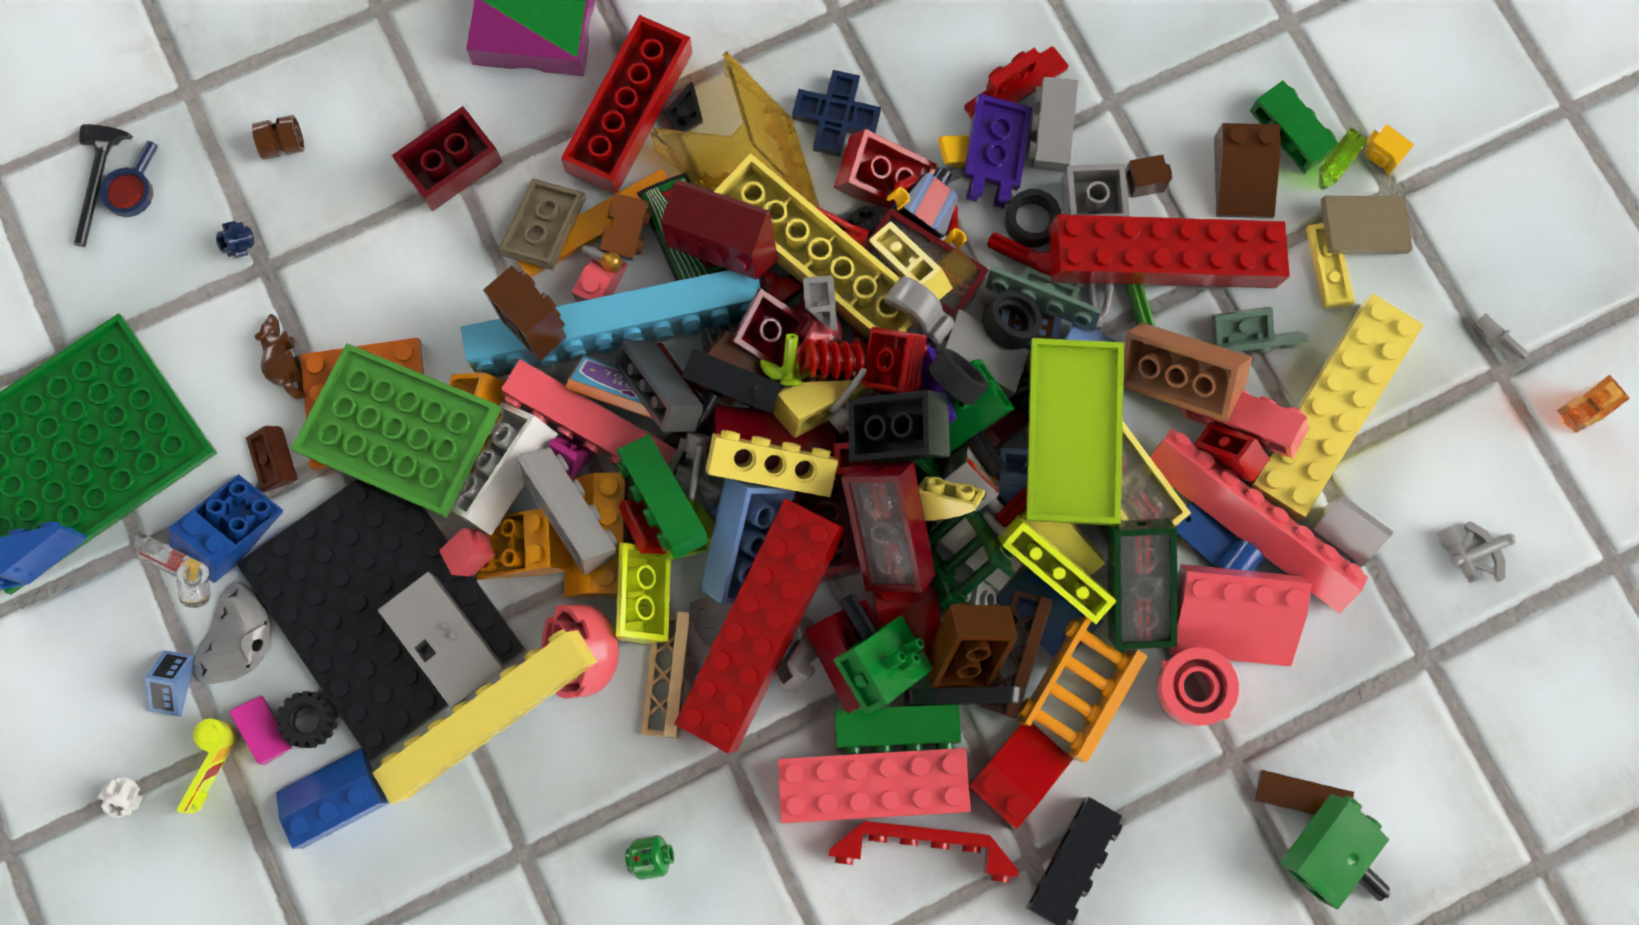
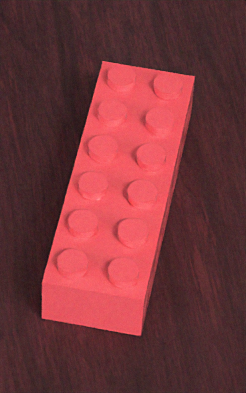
M966 748L778 759L781 823L971 812Z

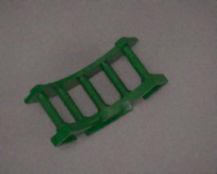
M933 459L914 460L915 470L920 467L929 477L943 479L944 470ZM972 511L962 516L945 519L928 534L936 574L931 584L938 598L939 605L947 611L950 604H967V595L996 569L999 568L1010 578L1015 575L1010 562L1013 560L1012 555L1002 546L980 511ZM966 518L977 535L948 561L943 560L935 549L937 547L936 543ZM983 546L989 560L963 583L958 585L954 578L955 570Z

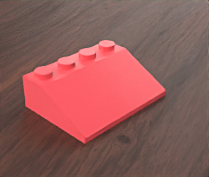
M1180 564L1177 586V647H1170L1169 654L1176 655L1183 650L1200 647L1214 650L1223 655L1227 660L1292 666L1308 615L1312 583L1303 576Z

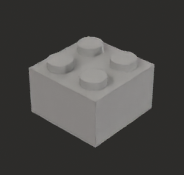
M1125 164L1066 167L1062 177L1064 214L1130 216Z

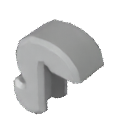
M910 277L899 278L884 296L886 304L905 312L918 333L926 335V341L931 345L940 344L954 327L953 318L942 311V304L936 295L926 286Z
M805 615L790 643V649L776 671L779 683L790 690L797 689L815 673V667L810 665V663L818 655L805 632V629L814 625V623Z

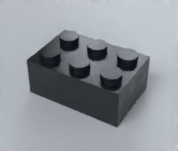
M921 390L848 399L849 462H900L950 457L948 394Z

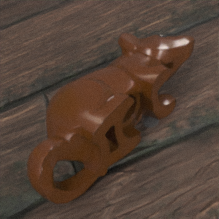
M269 314L261 325L259 333H256L254 336L256 340H260L263 349L262 373L269 382L282 386L293 398H305L306 394L303 390L300 361L297 356L293 357L291 349L295 348V341L293 337L288 336L287 331H283L280 336L279 320L275 315ZM295 381H297L298 389L293 385Z

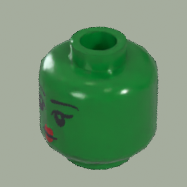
M659 835L637 838L632 841L630 848L626 849L625 852L627 870L629 873H633L639 880L663 877L668 873L670 864L674 863L673 847L670 844L667 845L664 838Z

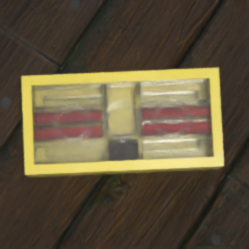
M1123 422L1121 521L1169 518L1175 526L1178 525L1191 512Z

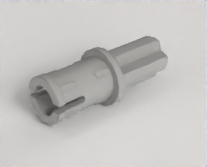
M1487 313L1472 326L1491 343L1492 348L1496 346L1514 363H1520L1527 356V351L1508 335L1510 331L1508 329L1505 331Z

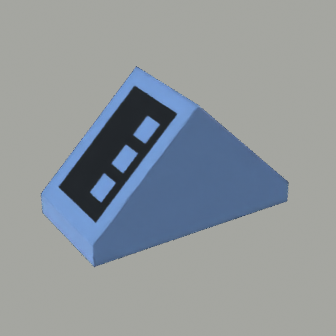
M164 650L145 677L149 711L181 717L194 668V655Z

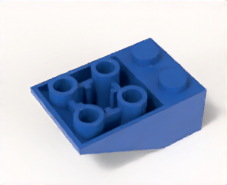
M238 474L169 527V547L185 555L187 562L191 558L201 563L200 572L210 581L216 583L237 565L236 563L245 557L283 513V509Z
M60 522L43 523L39 529L30 531L29 529L9 531L8 536L0 537V591L32 583L86 541V535L75 531L73 528L65 527Z

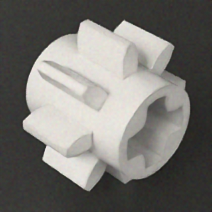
M128 778L111 779L108 785L103 786L98 796L100 800H104L101 805L103 811L109 816L117 818L125 815L129 816L132 810H137L143 797L137 795L140 790L138 785Z

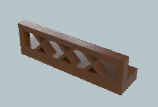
M1014 589L1009 606L1011 607L1012 615L1018 621L1015 627L1020 626L1026 637L1024 644L1013 650L1011 649L1008 656H1012L1017 665L1015 673L1003 679L999 671L997 675L1000 681L995 684L992 683L991 687H998L1000 685L1008 687L1006 682L1013 679L1011 687H1022V697H1024L1053 600ZM1019 597L1036 602L1033 614L1023 620L1020 619L1016 611ZM1031 620L1027 631L1024 623ZM1021 650V654L1018 660L1015 653ZM1022 703L1005 704V707L994 704H980L979 707L1017 719Z

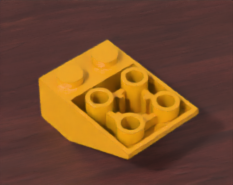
M541 508L506 514L491 536L485 533L490 539V545L495 556L476 573V580L540 576L572 571L571 554Z

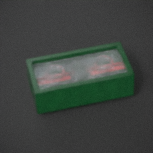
M1169 518L1121 521L1119 526L1107 525L1108 591L1116 600V603L1108 610V639L1115 650L1177 647V527Z

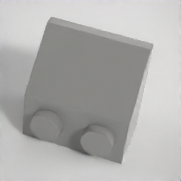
M1343 495L1323 507L1309 527L1315 537L1324 544L1334 547L1340 556L1359 567L1364 566L1394 533Z

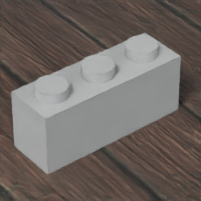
M1044 77L1041 85L1035 87L1034 103L1038 104V113H1033L1031 131H1036L1035 142L1030 141L1028 159H1033L1032 168L1065 172L1066 167L1070 165L1078 80Z

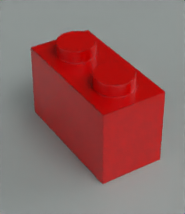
M1211 422L1194 443L1201 451L1210 453L1215 461L1225 469L1235 472L1239 478L1250 482L1256 479L1270 460L1255 437Z

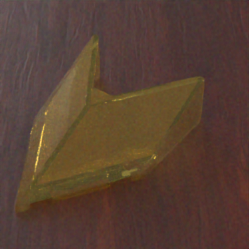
M727 51L723 54L725 76L730 79L742 118V125L731 136L654 128L651 131L654 151L681 173H687L689 179L699 187L714 192L751 153L813 206L819 207L793 119Z

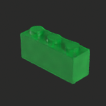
M1284 80L1260 96L1250 109V112L1260 124L1280 125V147L1304 174L1330 156L1339 144L1334 134L1319 122L1315 112L1305 106L1299 99L1295 89L1288 86Z

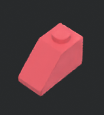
M592 260L585 266L572 290L575 302L613 295L628 264L622 261L621 268L618 271L607 272L601 263Z

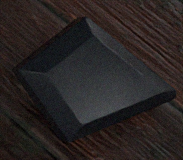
M690 82L664 111V115L679 137L703 123L693 82Z

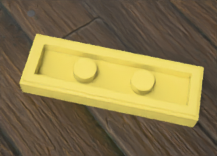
M1324 223L1308 225L1305 229L1323 309L1352 306L1355 301L1344 253H1328Z

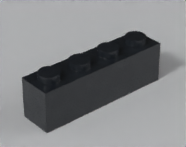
M1084 797L1026 909L1053 925H1071L1079 911L1075 907L1081 896L1085 898L1093 885V880L1090 877L1095 868L1100 869L1108 856L1105 849L1109 841L1112 840L1114 842L1122 830L1123 825L1119 823L1122 815L1091 797Z

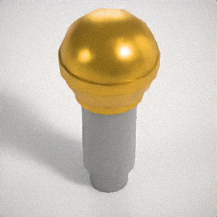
M587 245L582 247V253L586 257L601 263L607 272H616L621 268L622 260L617 253H605Z

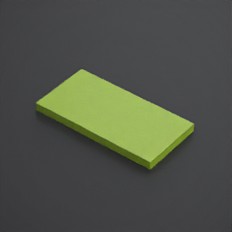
M1032 338L1025 521L1119 526L1121 524L1124 342Z

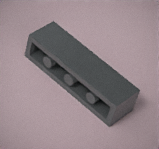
M622 340L615 366L662 432L696 431L698 421L702 417L703 405L655 341Z

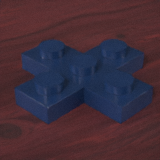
M832 70L826 95L798 89L792 119L818 125L813 151L841 157L847 132L857 133L867 129L876 134L881 107L855 101L860 75Z

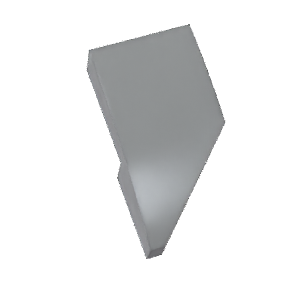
M833 275L803 278L805 309L833 332L837 331Z

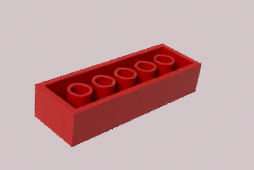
M642 15L637 17L561 157L566 173L612 194L614 192L618 193L692 55L691 38Z

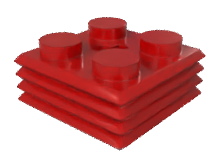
M872 327L865 362L867 372L863 376L862 386L895 394L918 391L922 382L921 369L923 357L927 352V336Z

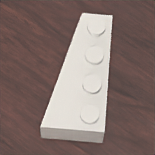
M504 402L500 404L502 408L501 415L497 424H494L488 435L490 438L483 451H480L475 461L476 468L473 474L468 475L451 509L456 515L490 536L500 525L502 518L511 504L518 498L519 492L525 485L519 475L516 457L521 454L547 449L551 440L555 439L558 435L535 415Z

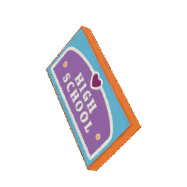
M582 355L568 379L567 390L652 418L616 366Z

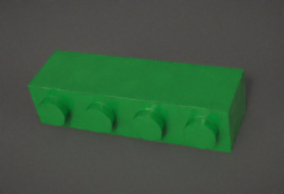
M648 434L617 449L620 461L616 463V467L623 480L629 478L632 483L629 489L636 503L642 501L646 510L642 512L650 527L656 526L660 534L656 535L663 551L669 550L676 560L707 544L708 540L704 526L651 435Z
M959 704L879 708L867 715L863 709H856L848 714L845 709L834 711L836 749H843V755L861 754V748H874V753L892 752V747L904 746L905 751L923 750V745H935L936 750L954 749V744L961 742Z

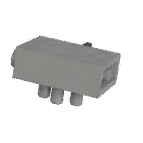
M959 309L952 317L954 321L953 329L940 344L932 347L935 349L937 357L946 348L958 353L969 362L982 359L1001 389L1010 399L1016 393L1029 350L1025 348L1016 350L1003 348L987 335L983 326V317L979 321Z

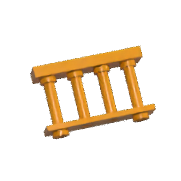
M1085 616L1077 617V619L1071 620L1064 631V634L1067 635L1031 698H1026L1021 704L1020 716L1017 722L1021 725L1031 726L1034 720L1069 742L1071 749L1068 755L1070 757L1087 763L1148 656L1139 650H1127L1123 653L1115 650L1086 630L1091 620ZM1080 641L1115 663L1117 669L1111 678L1105 679L1071 656ZM1064 667L1100 689V694L1102 695L1096 705L1093 704L1091 706L1056 683ZM1049 693L1085 716L1086 723L1081 731L1075 732L1041 710Z

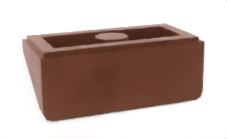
M264 426L246 437L261 492H267L297 480L282 427Z

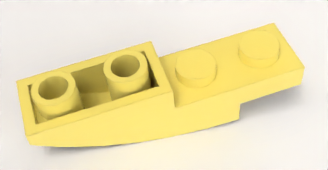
M925 477L921 484L918 485L925 521L949 519L975 511L985 495L984 489L975 488L970 484L944 481V479L939 477Z

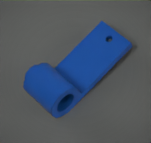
M1192 501L1187 504L1186 507L1191 514L1176 525L1177 535L1215 568L1254 571L1264 559V556L1254 545L1245 540H1236L1216 520Z

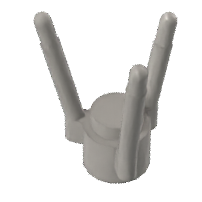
M862 368L839 400L829 408L831 413L826 418L841 435L849 431L848 404L846 403L844 406L843 404L866 374V368ZM869 389L860 398L870 397L874 393V389Z
M688 432L687 438H680L678 449L669 464V468L673 473L684 451L686 452V458L694 460L688 496L690 500H693L695 497L700 464L703 460L704 487H710V475H708L705 468L711 437L694 432Z

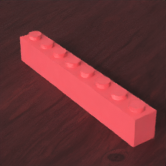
M1171 429L1149 456L1172 487L1239 538L1254 545L1265 558L1286 574L1303 576L1312 583L1311 593L1339 614L1363 591L1368 576L1364 574L1358 565L1348 562L1331 545L1324 544L1314 536L1309 528L1299 525L1291 519L1284 509L1274 506L1264 498L1260 491L1250 488L1241 481L1235 472L1225 469L1217 463L1210 453L1197 448L1186 435Z

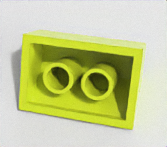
M619 543L616 637L621 642L637 644L668 642L671 560L664 561L661 554H640L637 546L629 543Z

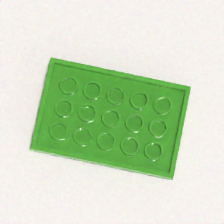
M346 343L291 450L447 518L502 408L495 403Z

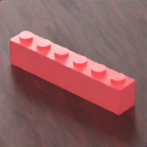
M519 359L501 389V394L505 397L503 400L505 403L518 409L521 406L532 412V415H535L543 423L550 422L558 427L556 431L565 438L572 440L573 437H576L584 442L583 447L596 455L602 452L611 457L609 462L614 466L620 461L617 449L649 434L582 394L567 390L566 385ZM651 435L669 466L677 449Z

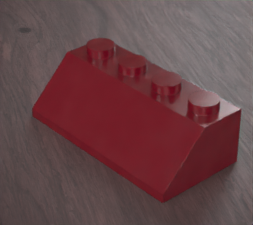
M681 180L675 182L661 221L667 247L755 280L778 261L770 211Z
M717 405L714 411L712 434L721 435L722 430L739 433L740 439L752 440V436H759L770 439V444L782 446L783 442H790L801 445L800 450L812 452L813 447L831 451L830 456L834 457V443H837L836 428L830 421L794 438L775 417L773 411L769 413L761 409ZM746 449L737 451L734 456V462L738 464L745 463L749 459V451ZM769 456L765 461V468H776L780 462L779 456ZM799 462L795 467V473L797 475L807 473L810 466L809 462Z

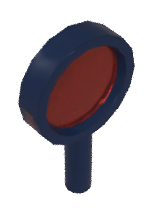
M149 140L144 145L133 168L116 169L108 174L102 182L100 188L101 200L117 216H137L144 212L151 204L153 187L144 175V172L158 145Z

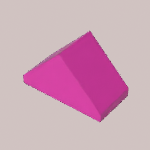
M565 437L552 439L548 448H551L555 456L558 454L562 455L569 467L566 473L573 480L593 457L594 453L583 447L584 443L574 437L572 440Z

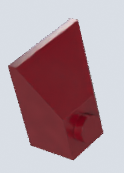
M759 288L731 342L759 360H766L782 367L786 335L796 334L799 337L807 319Z

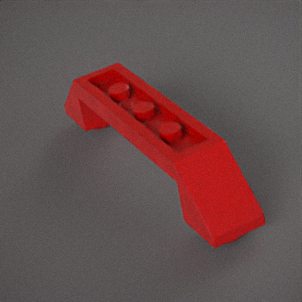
M871 821L860 823L829 849L828 855L835 857L834 863L853 865L854 859H861L863 834H869L868 841L887 843V837L900 838L899 844L918 846L919 840L931 841V848L949 850L950 844L962 845L963 852L981 853V847H985L983 873L991 874V881L1010 883V876H1019V870L991 835Z

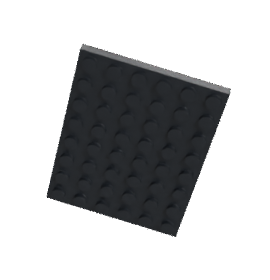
M356 479L236 564L370 760L374 761L449 706L378 612V609L424 574L430 572L437 577L503 665H506L526 649L474 576L451 575L439 551L448 540L427 510ZM429 643L421 649L428 660L436 654Z

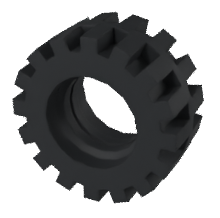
M309 691L297 692L292 694L293 697L286 698L283 701L285 703L284 706H280L278 709L280 715L276 716V722L279 723V726L276 728L282 734L281 738L284 741L300 748H316L318 745L325 744L326 739L333 736L334 733L332 731L334 728H337L338 724L335 723L338 714L334 711L335 708L328 698ZM305 707L314 708L319 715L317 727L309 733L300 732L295 724L298 712Z

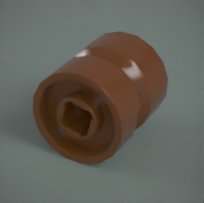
M294 115L277 118L276 123L266 120L252 124L253 139L262 160L280 157L282 151L289 155L303 152L305 149L301 128Z

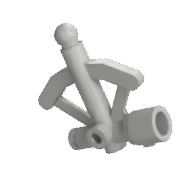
M1471 521L1464 525V529L1467 531L1464 542L1461 541V537L1454 526L1448 527L1437 534L1442 546L1450 550L1453 555L1451 557L1452 565L1455 568H1461L1469 583L1481 578L1475 568L1494 575V579L1497 582L1505 579L1506 561L1501 549L1516 542V537L1513 534L1509 533L1494 539L1487 530ZM1473 536H1476L1484 543L1469 549ZM1491 554L1494 568L1475 560Z

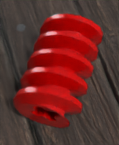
M806 338L799 351V373L802 376L805 368H808L809 376L814 378L817 369H820L821 378H826L829 370H832L833 379H838L840 372L843 371L845 380H850L852 372H855V376H857L859 371L865 368V353L858 342H853L849 345L846 341H841L838 344L836 341L830 340L826 344L822 339H818L814 343L812 339Z

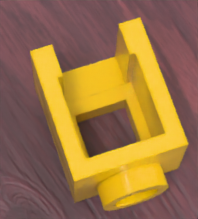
M1386 124L1380 133L1374 130L1366 139L1364 144L1368 147L1363 153L1366 154L1365 157L1377 166L1383 167L1386 175L1389 176L1414 144Z

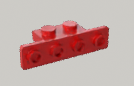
M1051 46L1040 54L1034 47L1026 53L1025 51L1018 53L1011 60V63L1004 68L999 66L994 69L988 76L986 90L981 94L1018 104L1035 92V87L1041 85L1044 77L1056 78L1067 71L1069 65L1055 47ZM976 97L964 105V110L971 119L973 118Z

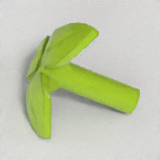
M796 334L786 335L782 367L761 359L760 361L764 373L771 379L781 380L780 383L784 386L802 385V380L800 379H805L809 375L808 368H805L801 376L798 364H796L798 336Z

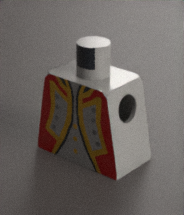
M969 442L945 460L944 481L970 484L975 488L985 490V495L975 512L985 506L992 515H996L1006 506L1007 503L999 495L1000 480L998 476L990 475Z

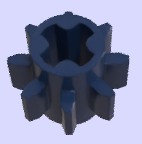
M232 221L223 223V231H219L216 235V243L220 251L227 253L228 257L234 256L239 258L247 256V249L252 248L254 245L252 230L248 226H244L243 222L236 223Z

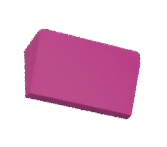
M263 696L257 697L229 711L258 764L266 765L292 749L289 742L284 741L281 738L282 734L277 731L276 727L279 726V723L276 722V718Z

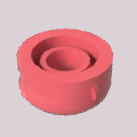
M1195 647L1183 650L1168 660H1162V668L1157 678V694L1163 709L1171 718L1187 726L1201 727L1231 717L1230 713L1236 705L1239 695V681L1232 664L1223 655L1208 648ZM1191 673L1200 674L1207 681L1209 694L1203 702H1195L1185 694L1184 681Z

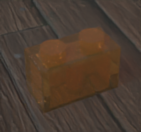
M1608 375L1582 390L1556 411L1561 415L1563 423L1577 433L1604 419L1629 400L1630 397L1612 376Z

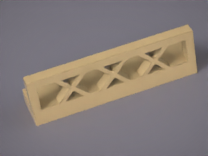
M678 612L677 614H669V621H676L675 635L668 642H663L664 644L660 648H658V643H651L641 735L679 738L680 727L674 723L681 711L692 620L690 613ZM668 648L673 654L672 666L663 672L656 663L657 655ZM655 669H657L661 674L656 679H654ZM671 672L670 679H669L666 675ZM664 678L669 684L668 697L659 702L653 694V687ZM653 699L656 702L657 706H655L651 710V704ZM666 703H667V711H666V709L663 707V705H665ZM661 709L666 715L664 730L649 729L650 716Z

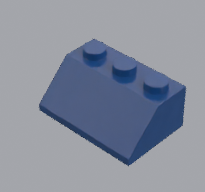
M362 748L276 792L279 820L292 849H304L389 804L383 790L372 774L374 770Z

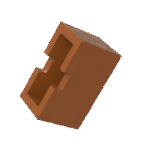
M614 192L607 218L613 219L611 227L605 226L599 250L605 253L615 252L621 258L633 260L635 254L640 255L644 244V238L640 237L642 226L648 227L652 210L647 209L648 201Z

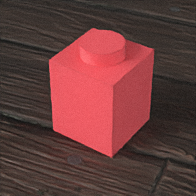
M462 528L439 550L451 575L467 577L475 575L495 556L490 545V539L483 531Z

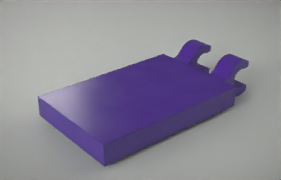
M978 94L975 100L963 177L971 179L966 193V200L977 202L978 197L983 195L985 182L998 186L993 200L994 207L1004 209L1005 204L1010 203L1011 190H1018L1021 186L1033 107Z

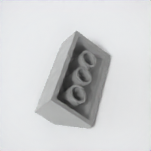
M551 448L516 457L520 477L584 576L615 558V546L618 545L615 536L609 529L604 531L598 522L602 520L598 510L593 504L588 506L582 496L585 495V491L577 479L571 480L566 473L569 467L562 455L558 454L555 456Z

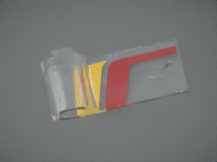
M138 530L133 534L136 557L177 578L180 603L186 607L198 608L209 601L211 592L207 566Z

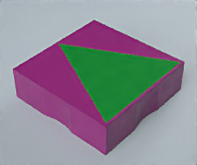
M474 0L466 47L473 65L506 69L531 68L545 73L584 76L589 46V22L594 11L595 0Z

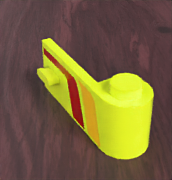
M210 718L204 719L195 727L193 739L198 747L208 752V755L176 811L195 814L196 811L202 808L208 797L207 792L237 739V731L230 722Z

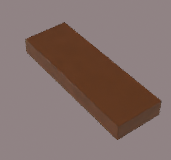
M1260 770L1255 801L1315 815L1330 794L1345 798L1347 795L1353 798L1354 792Z

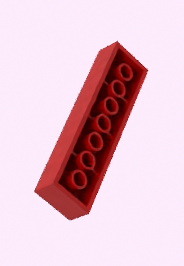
M1058 214L1049 226L1052 282L1277 288L1290 277L1285 221Z
M784 499L674 723L675 725L728 754L738 751L847 529L846 527L794 501Z

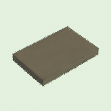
M532 178L498 249L500 255L553 270L587 198L585 193Z
M1325 195L1320 199L1328 253L1408 254L1413 250L1405 196Z

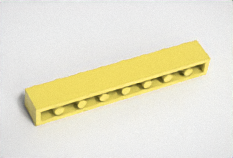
M563 629L548 638L550 644L543 649L538 647L527 653L523 657L525 662L518 667L513 665L499 674L501 678L495 684L488 683L475 692L477 697L470 702L465 700L451 709L453 714L448 718L444 719L442 717L431 723L427 727L429 732L422 737L419 734L404 743L405 749L400 753L393 752L380 761L382 766L372 772L390 804L409 799L598 663L579 631L565 632Z

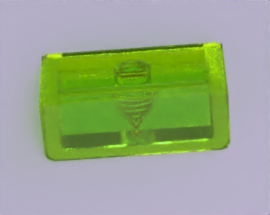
M1354 128L1348 130L1320 167V189H1327L1337 183L1367 143V139Z

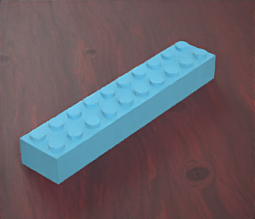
M726 270L556 306L555 308L561 315V320L565 323L563 330L567 338L541 361L526 348L500 319L462 326L460 329L466 361L475 373L485 372L498 377L501 372L510 370L512 372L519 359L531 366L538 364L541 366H552L562 359L580 360L582 355L587 356L590 353H612L621 346L622 340L656 339L657 342L671 340L674 335L685 333L687 336L699 334L706 327H713L715 329V326L719 325L721 329H725L727 323H735L743 319L757 290L760 288L759 279L755 280L734 271Z

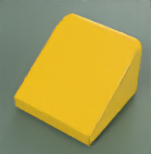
M969 136L938 137L944 164L957 169L965 166Z

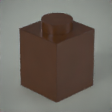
M1164 155L1130 160L1125 169L1131 198L1164 192L1172 180L1171 167L1165 163Z

